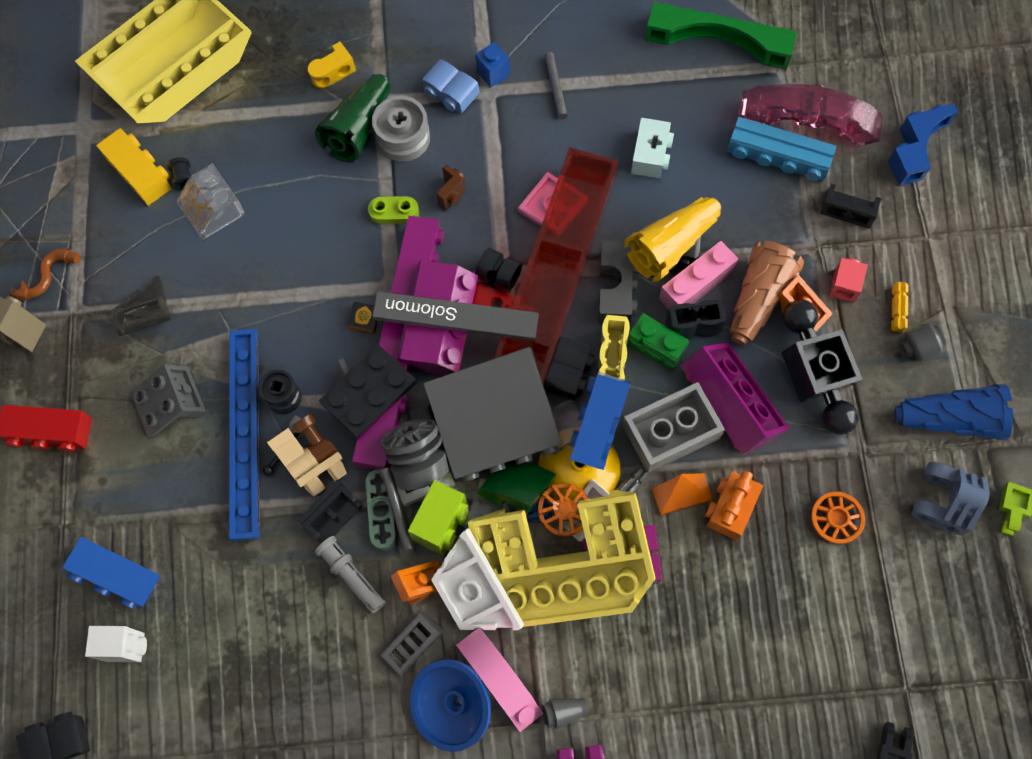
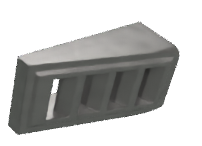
M421 612L380 656L402 676L442 635L444 630L426 612ZM420 624L431 633L429 637L419 627ZM412 632L423 642L421 646L410 636ZM403 641L415 651L413 654L401 644ZM395 649L407 660L404 664L393 653Z

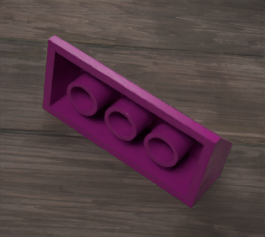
M419 261L411 296L473 304L478 275L458 265ZM404 324L397 360L439 378L458 372L460 370L467 332Z
M729 342L704 346L681 365L686 379L691 384L697 382L700 384L726 433L730 437L731 444L741 455L759 449L790 429Z

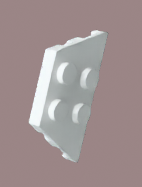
M467 528L461 533L460 538L431 579L460 630H474L479 627L483 630H496V628L521 629L524 623L470 529Z

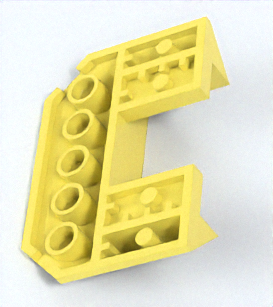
M612 490L608 496L578 502L577 505L588 551L537 559L525 510L505 513L503 508L468 521L472 535L524 623L523 627L632 613L655 580L636 493Z

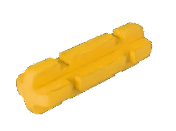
M895 282L892 286L894 298H892L893 321H891V329L894 332H905L908 328V319H906V316H908V296L906 295L908 293V284L906 282Z

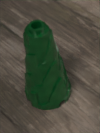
M373 74L315 129L316 140L323 150L326 146L332 149L329 155L347 163L355 162L362 155L363 148L373 131L372 116L378 105L387 99L391 92L389 80L386 76Z

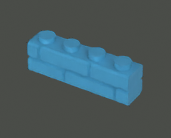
M738 117L727 152L732 153L738 159L749 158L762 166L772 165L778 167L788 174L795 172L805 175L811 181H824L830 169L836 145Z

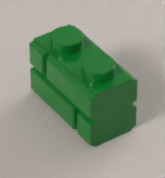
M643 313L631 330L627 344L659 364L663 363L664 367L673 371L685 354L690 340Z

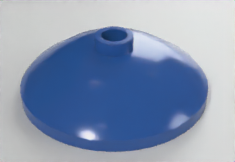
M439 660L424 667L412 684L410 692L411 715L418 731L430 744L441 750L456 752L473 746L483 737L491 717L490 697L484 682L471 667L457 660ZM458 696L460 697V699H461V701H462V705L458 702V699H457Z

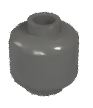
M924 323L905 333V342L902 343V347L908 358L913 356L918 362H923L941 354L946 340L937 325L933 326L930 323Z

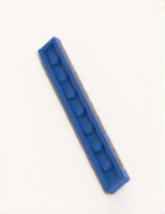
M256 329L229 331V540L232 542L260 539L258 331Z

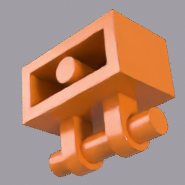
M732 471L728 478L722 477L716 492L720 493L717 503L711 501L705 517L709 518L706 527L737 541L743 534L764 485L751 480L753 474L748 471H742L741 475Z

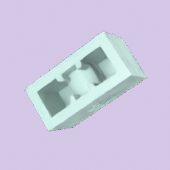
M641 118L631 174L661 179L662 169H668L670 155L665 154L666 147H672L674 133L669 132L671 122Z

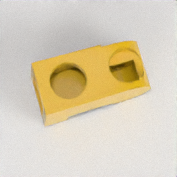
M340 41L332 46L333 52L322 59H315L308 65V72L315 87L326 88L356 71L352 56Z

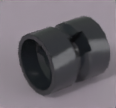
M489 247L481 256L475 274L478 275V279L488 284L494 282L496 288L509 293L520 277L523 263L511 257L504 259L503 253Z
M277 369L266 373L260 380V395L272 411L285 415L292 413L299 407L302 399L301 391L288 372Z

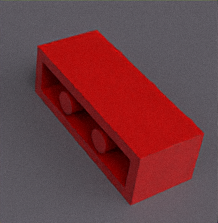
M2 405L0 412V439L5 442V446L12 448H22V445H31L32 448L38 450L58 447L57 449L61 451L75 452V449H86L92 418L82 410Z

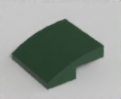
M515 460L504 463L506 469L494 472L478 489L477 494L500 508L507 502L520 510H525V513L528 514L542 497V494L552 485L556 474L528 462L516 465Z

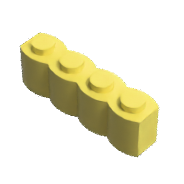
M606 316L602 326L601 349L598 361L599 372L624 380V368L627 359L626 345L630 330L627 317Z

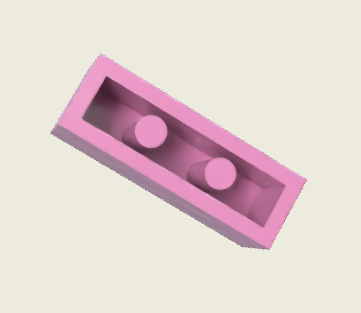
M722 241L718 242L663 285L659 301L668 310L678 304H694L734 272L739 259Z

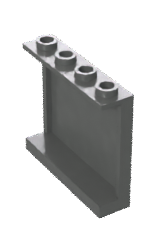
M530 347L424 383L455 479L462 477L463 481L466 482L480 477L478 472L489 469L490 473L506 469L504 464L506 462L515 460L516 465L532 460L531 454L542 451L543 456L557 452L559 451L557 445L563 444L535 363L533 351Z

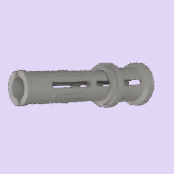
M329 537L317 547L315 554L321 556L331 567L330 572L332 574L339 575L371 614L376 613L383 607L386 601L383 600L365 577L356 569L352 563V556L346 554L336 543V537Z

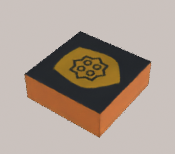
M354 302L347 325L348 328L374 333L377 320H373L375 305Z

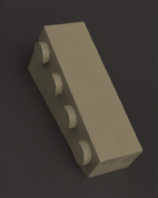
M0 296V340L10 345H13L15 342L24 350L32 352L46 324L22 308V302L10 296H6L3 299Z

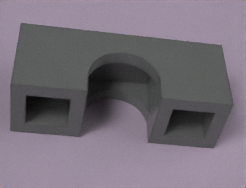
M601 241L600 276H611L619 282V285L613 289H600V324H603L607 315L627 317L630 325L632 315L637 314V300H632V291H637V276L632 275L634 266L627 256V253L631 251V247L629 245L625 248L624 242Z

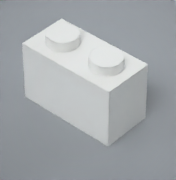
M89 626L85 657L105 662H141L142 655L145 654L147 649L145 633L126 626Z

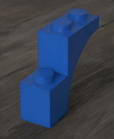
M955 104L947 106L938 105L931 110L921 113L916 111L906 117L900 128L905 143L898 145L888 160L899 186L921 181L925 178L931 168L927 155L928 139L936 131L951 124L958 113Z

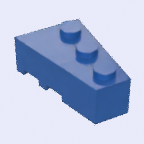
M599 371L596 378L590 377L586 393L591 394L588 405L582 403L578 415V420H581L582 424L579 431H573L569 446L574 447L570 460L604 470L631 381Z
M83 537L79 538L62 567L69 571L66 577L80 584L86 579L95 584L93 590L107 597L113 592L122 597L119 601L120 603L132 609H136L137 605L145 606L161 575Z

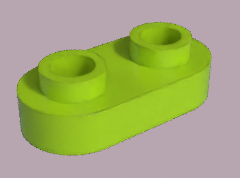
M408 196L377 197L369 203L368 212L371 220L377 224H407L409 215L419 216V207L417 201ZM384 206V209L377 210L378 207ZM409 206V209L403 210L402 207Z

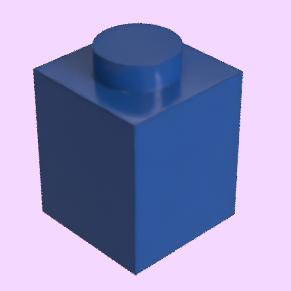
M495 42L475 54L476 71L490 88L510 76L509 57Z

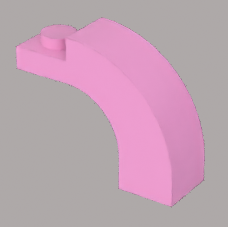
M480 627L456 645L519 732L544 714L515 672Z

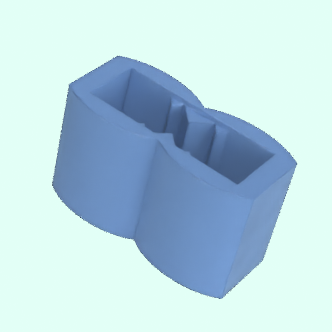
M441 59L422 79L424 93L433 100L436 98L443 101V105L452 112L463 113L480 93L476 80L466 73L458 71L453 65Z

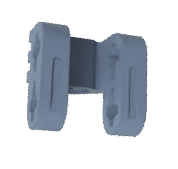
M927 463L923 478L932 484L952 491L949 505L945 508L929 501L916 500L911 513L912 517L952 534L965 535L971 532L989 500L988 479L983 477L977 478V475L973 473L967 474L963 469L957 470L941 463Z

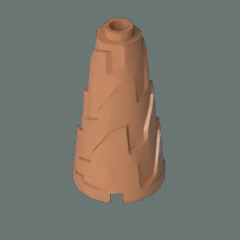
M765 240L763 245L760 246V241L755 242L747 263L749 266L742 283V290L733 311L734 317L729 330L733 342L746 345L747 342L751 343L761 327L765 326L775 306L779 303V293L801 272L804 260L801 256L797 261L793 259L796 252L784 245Z

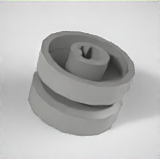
M393 96L384 100L376 107L372 116V126L376 135L377 145L382 154L391 160L404 162L420 157L427 150L430 143V130L427 113L422 104L407 96Z

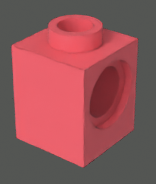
M841 258L834 271L829 296L855 303L861 294L868 265L860 263V261L853 258Z

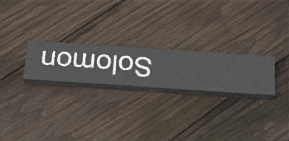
M377 292L373 312V320L527 341H535L539 313L385 292Z

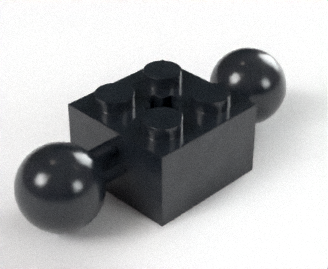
M794 300L784 309L783 322L791 332L799 334L801 341L782 351V356L800 402L823 396L827 405L822 415L824 426L833 434L846 435L856 428L859 414L853 404L842 400L839 391L862 381V376L843 329L817 336L814 330L818 322L816 307L807 300Z

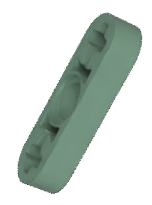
M381 469L371 471L366 477L369 533L374 547L381 551H387L395 545L397 540L396 523L389 499L384 497V495H387L384 483L381 485L383 496H378L376 486L372 485V483L376 482L377 477L382 478ZM378 503H386L389 506L388 513L383 517L374 515L373 510ZM390 521V524H384L387 535H391V537L386 539L385 544H382L379 539H376V537L381 535V527L379 524L374 526V523L383 524Z

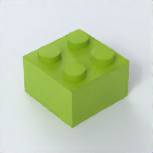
M434 480L408 529L413 542L443 557L447 550L451 551L458 538L455 533L459 525L464 526L470 515V511L467 510L469 505L465 494Z

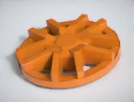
M566 483L554 484L542 494L538 504V516L545 529L554 535L564 537L572 536L582 531V524L574 529L573 519L581 521L580 516L575 513L576 510H579L576 504L581 497L583 500L588 499L584 490H581L574 484ZM558 489L568 490L565 496H563ZM572 490L578 493L573 501L568 498ZM553 491L558 497L556 502L549 496ZM546 499L551 506L542 509L543 502ZM553 512L554 516L545 520L543 514ZM558 520L559 530L554 529L549 524ZM568 521L570 531H563V522Z
M829 492L821 496L813 505L811 520L820 538L822 537L831 544H846L855 540L862 533L865 525V514L860 503L849 494ZM831 497H837L838 506H833ZM843 498L852 504L844 508ZM825 499L827 501L828 508L820 506V503H822ZM856 507L858 514L850 516L848 510ZM817 510L826 513V517L816 516ZM859 519L858 528L851 522L852 520ZM817 521L826 523L822 530ZM846 526L854 532L851 537L845 530ZM829 527L834 529L831 537L825 534ZM838 532H840L845 539L835 538Z

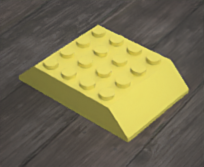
M154 0L75 60V62L136 123L165 122L239 63L250 38L251 30L218 0Z

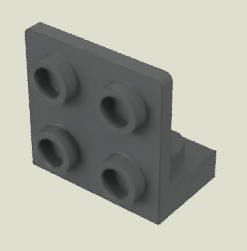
M164 364L131 392L147 437H155L179 416L201 417L206 413L188 366Z

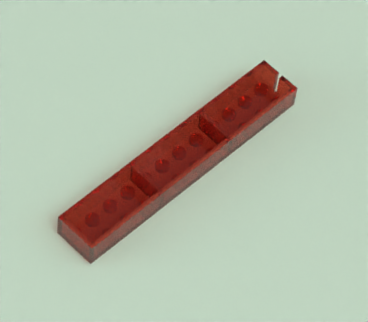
M569 147L512 306L513 310L539 313L535 341L501 337L494 359L530 347L535 357V363L543 387L560 337L563 335L612 192L619 163L618 160Z

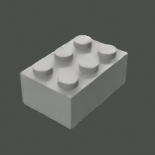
M698 382L624 416L622 424L647 473L719 440L725 431Z

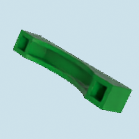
M653 2L645 41L671 45L691 38L720 39L745 49L756 57L762 65L787 70L797 31L720 16L714 13L700 12L690 8L671 6L666 3Z

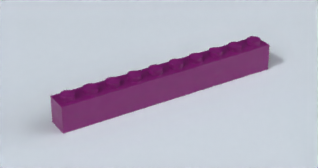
M408 216L391 290L392 294L411 296L419 261L439 263L437 248L438 245L443 244L444 230H441L439 220ZM384 322L379 346L410 373L412 366L397 360L404 324ZM405 395L359 440L357 439L352 460L357 469L373 471L391 466V463H388L380 441L388 431L401 425L399 424L401 414H406L408 399L405 398Z

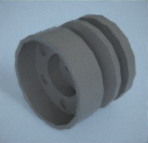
M417 419L408 421L388 431L380 441L388 463H391L390 468L396 484L403 490H416L432 485L434 480H441L451 469L445 448L441 445L442 439L434 420Z

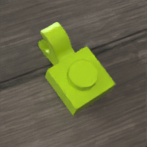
M1007 482L1004 485L999 510L1006 512L1007 515L1002 523L1001 533L1013 536L1014 531H1020L1022 518L1027 520L1032 516V489L1011 482Z

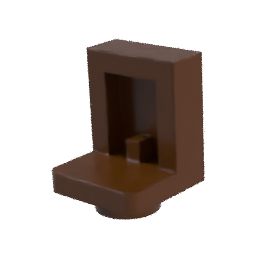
M448 165L442 168L444 180L447 183L436 193L438 205L445 211L451 205H456L460 201L462 194L466 191L464 175L458 169H452Z

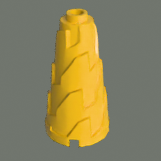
M701 197L685 208L675 211L627 237L624 247L626 248L630 245L631 251L627 253V256L636 270L646 279L652 275L655 276L653 282L661 280L678 263L681 256L695 244L696 240L717 221L721 213L720 203L715 198Z

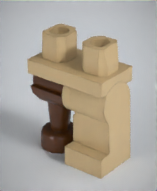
M310 413L292 425L297 433L304 432L311 444L310 446L303 449L289 428L267 443L299 486H304L314 497L325 489V486L318 478L319 474L327 470L333 480L336 481L346 475L347 472L341 462L343 458L330 441L325 440L314 428L313 424H315L316 420Z

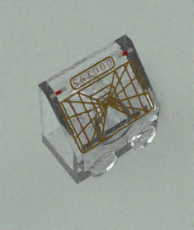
M213 163L190 176L176 201L202 240L245 215L239 200Z

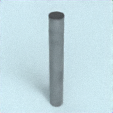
M548 52L544 57L557 116L559 119H564L567 117V111L554 53Z
M391 468L381 469L380 472L403 549L405 551L415 548L413 540L408 533L409 526Z

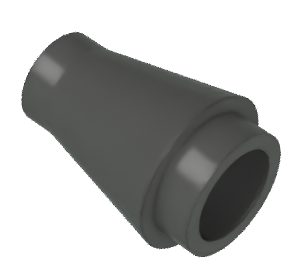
M584 698L549 699L548 703L542 704L543 717L547 728L554 727L558 729L580 717L588 715Z

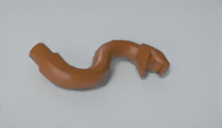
M58 248L49 252L40 263V280L38 284L29 288L25 281L22 280L21 286L16 290L12 288L9 295L19 301H27L40 296L48 289L51 283V265L55 261L61 260L77 264L81 259L80 254L65 248Z

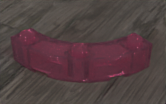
M818 84L755 86L742 92L738 117L765 125L781 124L782 120H795L798 125L819 129L828 126L836 129L837 135L847 139L856 147L879 142L883 115L872 105L849 94L824 88Z

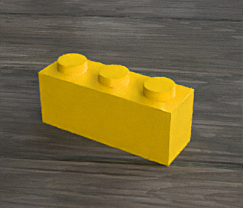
M119 128L96 145L105 159L147 206H150L172 189L167 181L170 178L169 174L161 165L156 167L153 164L155 159L146 149L143 151L139 149L141 144L132 133L127 135Z

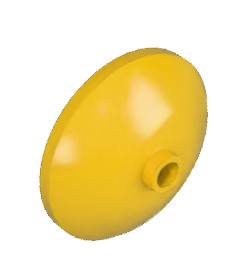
M570 429L559 433L563 444L557 445L559 451L545 456L541 452L538 466L556 474L552 485L561 483L574 484L581 490H584L591 479H593L609 493L617 487L620 477V460L613 445L610 447L604 470L586 464L584 467L579 468L575 465L576 461L570 460L574 447L569 446L574 430L579 431L580 429ZM568 489L558 490L563 496H565ZM572 490L568 498L573 501L578 493ZM554 491L549 494L555 502L558 500Z

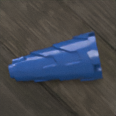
M994 384L980 388L954 390L951 393L905 399V401L900 402V406H895V422H900L901 426L910 429H927V431L956 433L957 436L1008 440L1007 438H1010L1013 426V408H1008L1007 401H1012V397L1006 384Z

